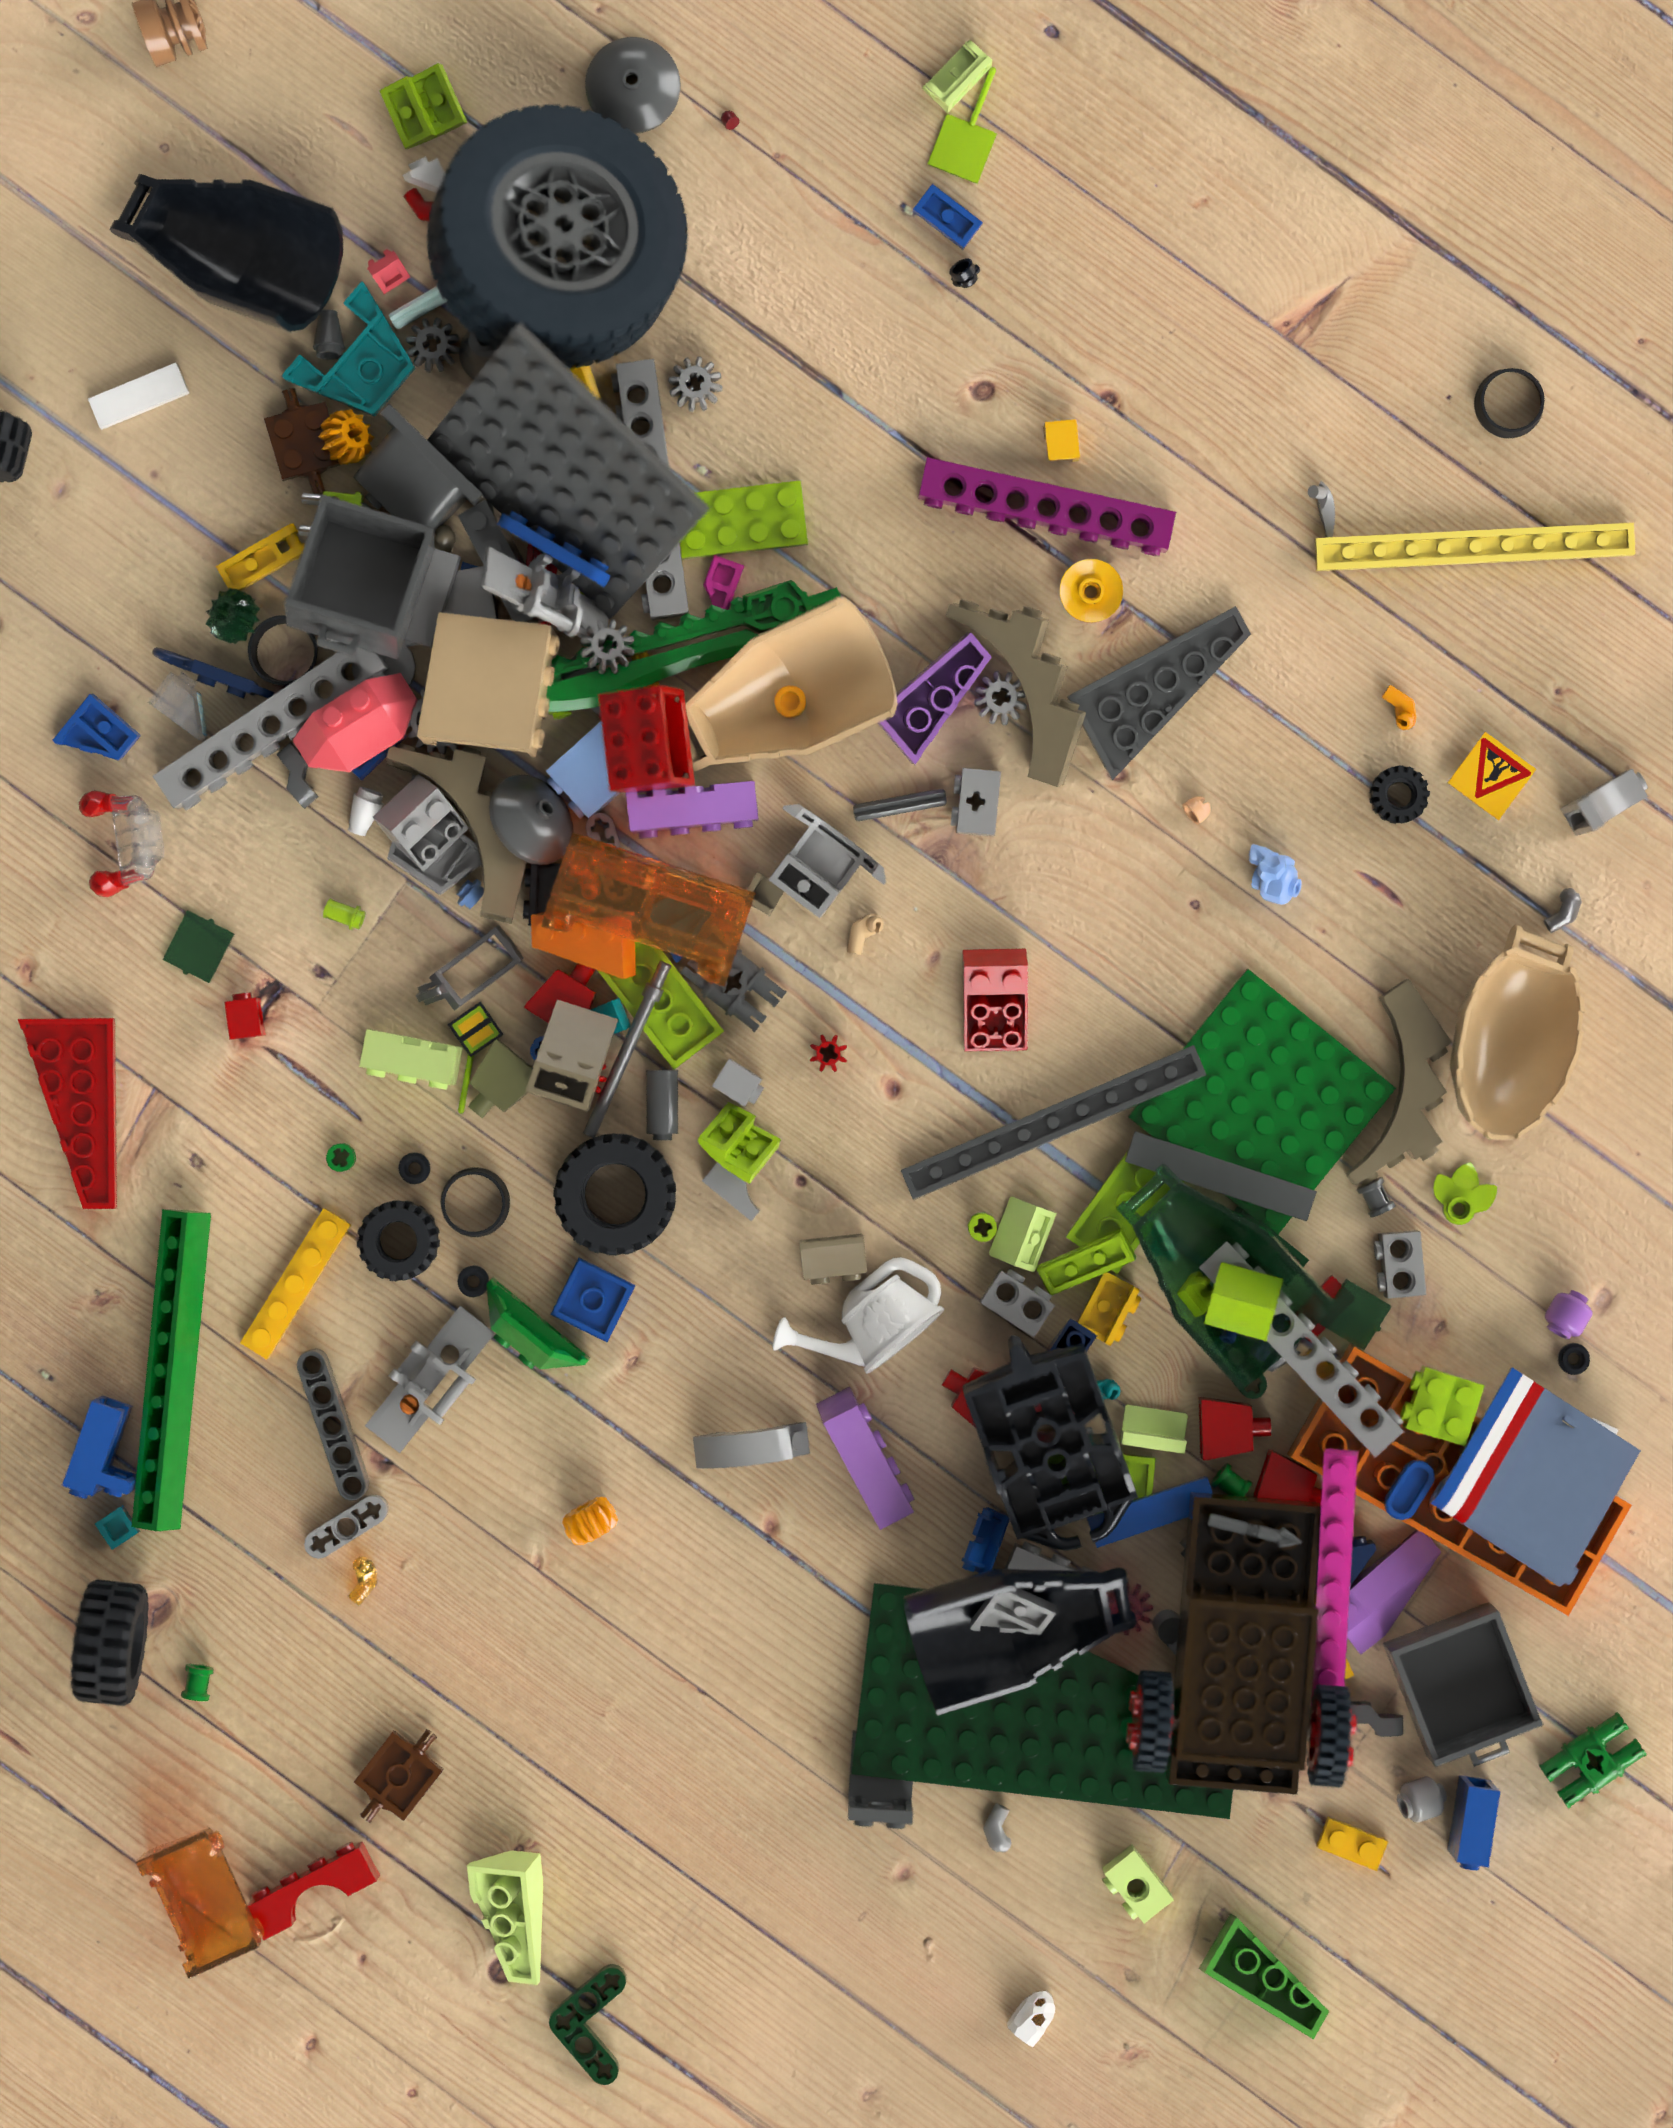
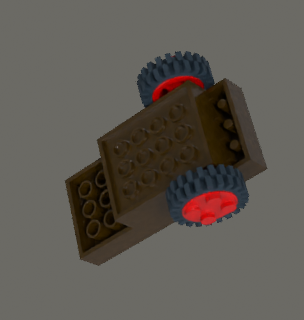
M1190 1492L1174 1686L1172 1685L1173 1679L1170 1672L1141 1670L1138 1676L1137 1690L1130 1691L1129 1711H1132L1133 1723H1127L1126 1742L1129 1743V1749H1132L1133 1752L1132 1762L1134 1771L1164 1773L1166 1770V1779L1170 1785L1297 1795L1299 1770H1305L1307 1754V1773L1310 1785L1338 1788L1343 1786L1348 1766H1353L1354 1748L1350 1747L1351 1734L1355 1735L1357 1727V1717L1352 1715L1349 1689L1344 1686L1318 1684L1314 1689V1696H1312L1319 1608L1314 1604L1321 1521V1505L1317 1502ZM1212 1513L1248 1522V1524L1251 1523L1254 1526L1257 1524L1258 1526L1261 1525L1277 1530L1284 1527L1303 1543L1279 1548L1276 1542L1256 1538V1536L1253 1537L1250 1534L1244 1535L1207 1526L1209 1515Z

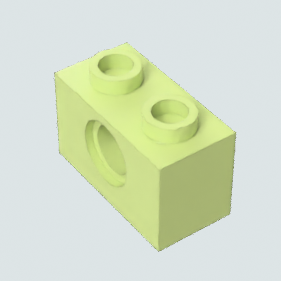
M1130 1845L1102 1868L1106 1876L1102 1879L1113 1895L1117 1892L1121 1894L1126 1901L1122 1906L1133 1920L1139 1917L1145 1924L1174 1901L1170 1891L1133 1845ZM1133 1879H1140L1144 1882L1142 1890L1137 1893L1127 1890L1128 1883Z

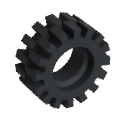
M1404 765L1390 767L1382 771L1374 779L1369 792L1371 793L1370 804H1373L1374 812L1378 813L1384 821L1387 820L1393 824L1407 823L1420 816L1424 808L1427 807V799L1430 796V791L1427 790L1428 783L1426 780H1423V775L1420 772L1414 771L1412 767H1403ZM1394 783H1404L1411 790V800L1404 807H1396L1388 800V789Z

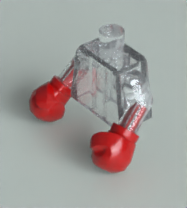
M96 790L85 793L79 801V810L82 815L95 817L103 815L104 812H112L120 871L115 872L95 871L89 880L90 889L100 897H111L121 890L127 889L131 884L150 879L154 874L156 864L165 854L159 812L149 810L146 802L137 795L117 796L116 794H108Z

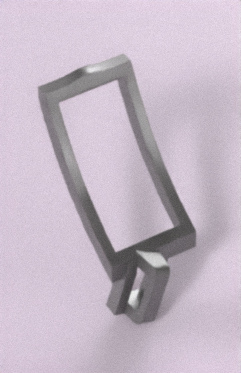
M498 925L429 977L431 982L417 987L419 993L416 997L419 1002L424 1001L425 1006L445 998L455 1011L524 958L512 940ZM493 935H496L514 960L471 993L460 999L442 974L472 953Z

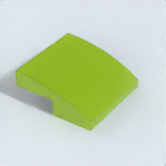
M437 63L413 77L405 76L379 90L405 149L428 142L468 123L442 64Z
M728 1102L699 1136L698 1143L726 1170L750 1184L779 1148L781 1139L755 1126V1115Z

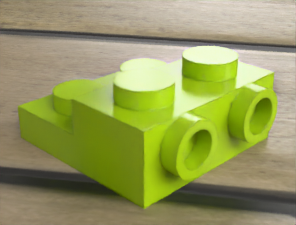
M1422 1365L1420 1372L1415 1371L1411 1380L1410 1389L1414 1390L1411 1401H1406L1402 1408L1400 1418L1404 1421L1403 1427L1466 1447L1485 1385Z

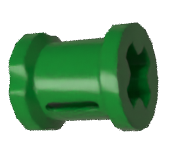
M1226 1463L1214 1476L1210 1485L1214 1488L1219 1487L1227 1495L1245 1496L1253 1483L1249 1479L1245 1481L1231 1470L1232 1466L1229 1463Z
M186 1664L185 1670L188 1674L185 1690L181 1692V1697L193 1701H209L210 1695L207 1694L209 1678L214 1673V1668L200 1664Z

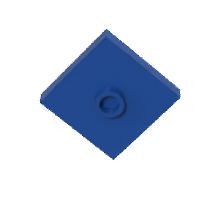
M579 1257L550 1315L608 1342L636 1285Z

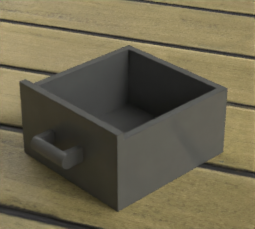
M322 494L291 588L284 602L287 626L319 635L316 645L354 657L357 648H361L398 660L435 550L434 528ZM326 638L332 639V640H335V641H338V642H342V643L348 644V645H350V646H346V645H342V644H339V643H336V642H333V641H329V640H326Z
M1489 1602L1383 1643L1424 1752L1435 1767L1468 1754L1475 1767L1510 1753L1505 1740L1543 1726L1499 1610ZM1496 1743L1500 1745L1499 1749L1477 1757L1475 1754L1476 1751Z

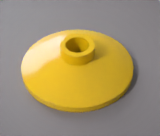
M1085 559L1073 564L1065 572L1060 583V599L1065 610L1075 619L1086 623L1100 622L1112 616L1119 608L1123 598V583L1120 575L1110 564L1098 559ZM1089 586L1094 587L1097 591L1096 596L1093 598L1085 595V589Z

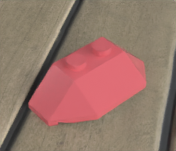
M401 673L366 679L313 712L294 737L293 742L309 768L350 772L404 738L413 709L418 700Z

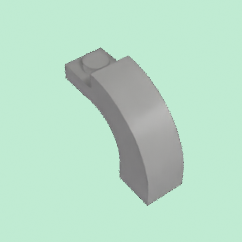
M806 1422L751 1431L716 1432L693 1437L696 1468L701 1469L765 1464L810 1454Z

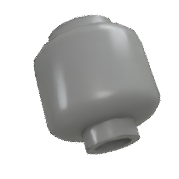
M1428 1776L1403 1784L1400 1794L1397 1795V1803L1401 1814L1406 1819L1409 1818L1415 1823L1440 1816L1444 1809V1802L1447 1801L1444 1787L1440 1783L1436 1784Z

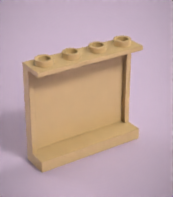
M438 612L417 737L424 744L437 745V741L522 751L527 752L531 757H536L537 748L541 749L544 741V730L541 729L542 718L547 717L549 711V699L546 698L548 686H552L554 681V667H551L553 655L558 654L560 642L559 636H556V632L551 625Z

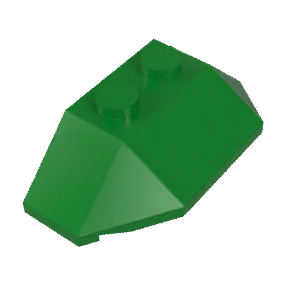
M494 1277L488 1281L487 1295L490 1327L495 1332L493 1338L507 1349L510 1345L520 1353L518 1359L531 1369L534 1366L539 1369L582 1366L589 1361L590 1357Z

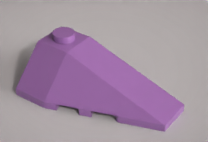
M1419 1530L1413 1532L1360 1573L1350 1586L1347 1638L1360 1655L1386 1636L1441 1553L1431 1538Z

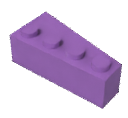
M971 632L963 635L896 693L898 704L895 714L878 723L914 765H916L927 746L933 741L964 694L992 658Z
M754 781L713 784L706 788L703 786H690L679 788L678 791L658 789L651 790L642 795H637V791L626 792L630 832L632 834L639 833V839L658 837V831L670 830L671 836L690 834L689 828L702 827V832L720 831L721 824L733 823L734 829L753 827L752 821L759 820Z
M848 1387L817 1403L822 1422L879 1529L881 1530L914 1513L910 1504L911 1501L915 1500L907 1483L900 1484L896 1475L901 1472L892 1456L886 1457L882 1449L887 1446L879 1430L873 1432L868 1423L873 1419L865 1404L859 1405L851 1388Z

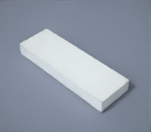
M175 362L88 398V401L100 429L103 430L190 393L179 366Z

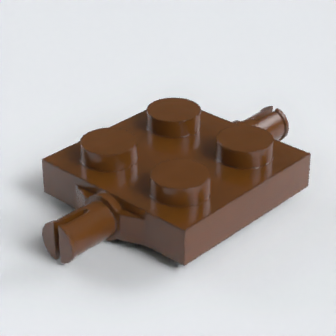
M289 388L293 401L290 400L288 390H283L282 393L287 409L281 414L264 418L282 481L297 477L308 478L312 493L318 494L315 484L317 482L320 494H323L326 490L320 474L329 468L340 466L338 459L330 460V452L328 450H321L325 442L318 437L323 432L320 425L330 417L326 402L310 406L300 405L295 388Z
M426 1729L416 1744L407 1741L393 1730L355 1779L354 1783L362 1788L371 1800L364 1811L360 1813V1816L364 1819L370 1810H373L367 1817V1822L371 1823L381 1808L391 1811L404 1821L444 1769L430 1759L426 1752L437 1738L433 1733L424 1742L430 1735V1730Z

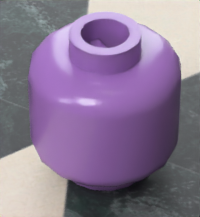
M1571 1290L1569 1294L1558 1293L1545 1313V1319L1549 1323L1547 1328L1568 1340L1571 1336H1580L1593 1314L1591 1308L1586 1304L1588 1298L1574 1290Z

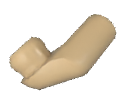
M867 914L851 925L846 952L862 955L864 940L882 931L884 927L883 919L876 914Z

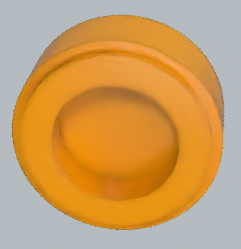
M793 685L782 687L775 695V708L785 718L791 719L800 716L806 707L804 692Z

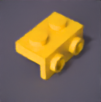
M1109 1272L1102 1274L1077 1322L1096 1334L1097 1339L1109 1346L1112 1345L1113 1341L1119 1342L1127 1328V1325L1123 1324L1128 1312L1134 1314L1142 1297L1138 1296L1140 1289Z

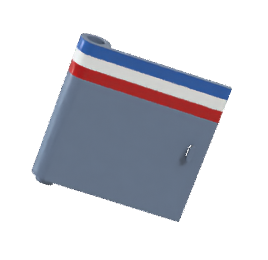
M1512 1367L1450 1474L1444 1477L1438 1484L1429 1503L1561 1587L1564 1583L1569 1585L1576 1577L1579 1570L1576 1568L1578 1561L1641 1450Z

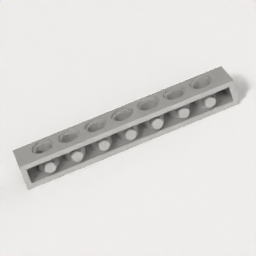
M654 359L616 364L617 373H612L611 378L613 392H620L621 404L615 405L617 418L631 431L636 421H647L650 424L649 431L644 435H635L669 467ZM636 388L642 389L646 393L644 400L640 403L630 402L628 394L631 390ZM680 543L646 580L647 594H641L643 611L644 613H650L651 620L681 617L686 613L689 614ZM660 577H666L672 582L670 590L666 593H658L654 590V583Z
M357 648L354 657L337 652L153 775V778L173 808L181 809L183 807L185 810H188L201 801L200 795L208 790L211 793L219 790L228 783L226 781L227 777L235 772L237 775L246 772L254 766L252 763L254 759L260 755H263L264 758L270 756L280 749L278 743L287 737L293 740L313 712L364 680L385 676L384 672L390 668L381 654ZM356 663L360 670L357 679L349 681L345 676V669L348 665ZM329 681L333 686V693L330 697L323 699L319 695V686L323 682ZM297 699H303L307 705L305 713L301 716H296L292 710L293 703ZM276 716L280 721V728L276 733L270 734L266 729V723L270 717ZM245 734H250L254 739V745L249 751L245 752L240 747V739ZM220 751L227 755V764L222 769H218L214 765V756ZM197 769L201 774V781L198 785L192 787L188 783L187 776L191 770Z
M1226 1242L1199 1267L1214 1284L1221 1262L1266 1274L1259 1265L1253 1269L1245 1261L1249 1255L1237 1242L1232 1246ZM1280 1290L1274 1316L1280 1313L1286 1314L1290 1318L1291 1325L1287 1331L1277 1332L1273 1329L1271 1323L1267 1341L1376 1458L1404 1432L1399 1427L1404 1421L1391 1407L1385 1411L1377 1403L1381 1399L1379 1394L1369 1384L1364 1388L1355 1379L1359 1373L1347 1360L1341 1364L1333 1356L1337 1349L1325 1336L1319 1340L1311 1332L1315 1326L1303 1313L1298 1317L1289 1308L1293 1302ZM1306 1337L1311 1340L1313 1348L1310 1354L1300 1356L1294 1351V1343L1298 1338ZM1329 1361L1334 1365L1335 1372L1330 1379L1324 1380L1317 1376L1316 1367L1320 1362ZM1344 1385H1351L1356 1389V1398L1351 1403H1343L1338 1398V1391ZM1366 1409H1374L1378 1413V1422L1372 1427H1366L1360 1421V1415Z

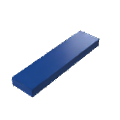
M1204 1476L1133 1500L1117 1527L1108 1537L1096 1542V1547L1099 1548L1187 1518L1189 1514L1190 1492L1213 1494L1208 1477ZM1103 1512L1086 1517L1090 1530L1096 1529L1103 1523Z

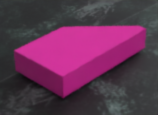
M714 555L703 584L712 605L729 610L730 602H732L744 565Z

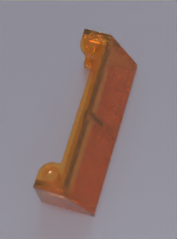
M573 832L552 889L541 926L557 932H568L574 928L576 922L604 930L699 962L697 967L698 973L703 979L725 987L755 892Z

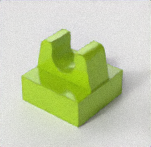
M1200 1271L1190 1274L1176 1293L1195 1317L1204 1315L1208 1310L1213 1292V1287L1209 1284L1211 1280L1207 1276H1203Z

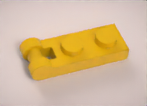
M294 523L281 528L215 566L232 595L290 562L301 558L306 543H301L297 536L298 529ZM286 540L290 550L282 554L277 544Z

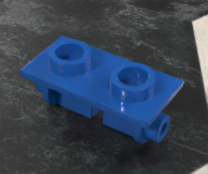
M989 1507L983 1508L982 1513L978 1512V1519L972 1533L976 1538L974 1541H969L966 1553L961 1560L964 1562L962 1568L971 1572L982 1573L992 1570L1010 1521L1008 1516Z

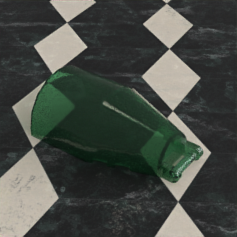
M1162 1163L1155 1170L1156 1174L1127 1202L1123 1201L1119 1204L1117 1209L1132 1225L1148 1262L1151 1263L1159 1280L1158 1284L1161 1290L1164 1291L1171 1306L1170 1310L1174 1319L1229 1379L1242 1390L1264 1374L1282 1356L1268 1341L1237 1333L1233 1344L1220 1340L1219 1336L1222 1329L1204 1324L1207 1311L1204 1315L1195 1317L1176 1294L1190 1274L1200 1271L1203 1276H1206L1199 1267L1226 1242L1231 1246L1237 1242L1249 1255L1245 1261L1253 1269L1259 1265L1267 1275L1283 1279L1281 1290L1293 1302L1289 1308L1297 1317L1303 1313L1316 1326L1331 1311L1336 1302L1269 1230L1185 1185L1169 1167ZM1166 1183L1171 1189L1141 1217L1136 1210ZM1210 1281L1209 1284L1214 1288L1215 1284ZM1280 1313L1273 1317L1272 1327L1274 1330L1285 1332L1289 1329L1291 1321L1286 1314ZM1304 1337L1298 1338L1295 1341L1294 1346L1298 1342H1300Z

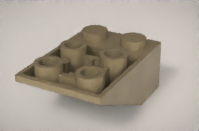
M557 1000L537 1054L526 1092L589 1111L618 1019Z

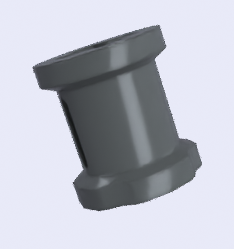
M1383 1177L1376 1178L1369 1184L1357 1188L1358 1193L1363 1194L1370 1209L1369 1215L1371 1218L1396 1207L1395 1203L1390 1201L1382 1185L1384 1183Z

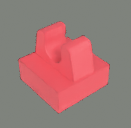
M388 249L383 251L385 256L377 262L370 259L368 261L369 267L367 268L383 294H386L410 278L396 253Z

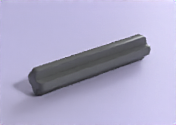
M936 789L855 804L853 806L854 817L856 821H864L945 806L947 804L946 793L944 789Z

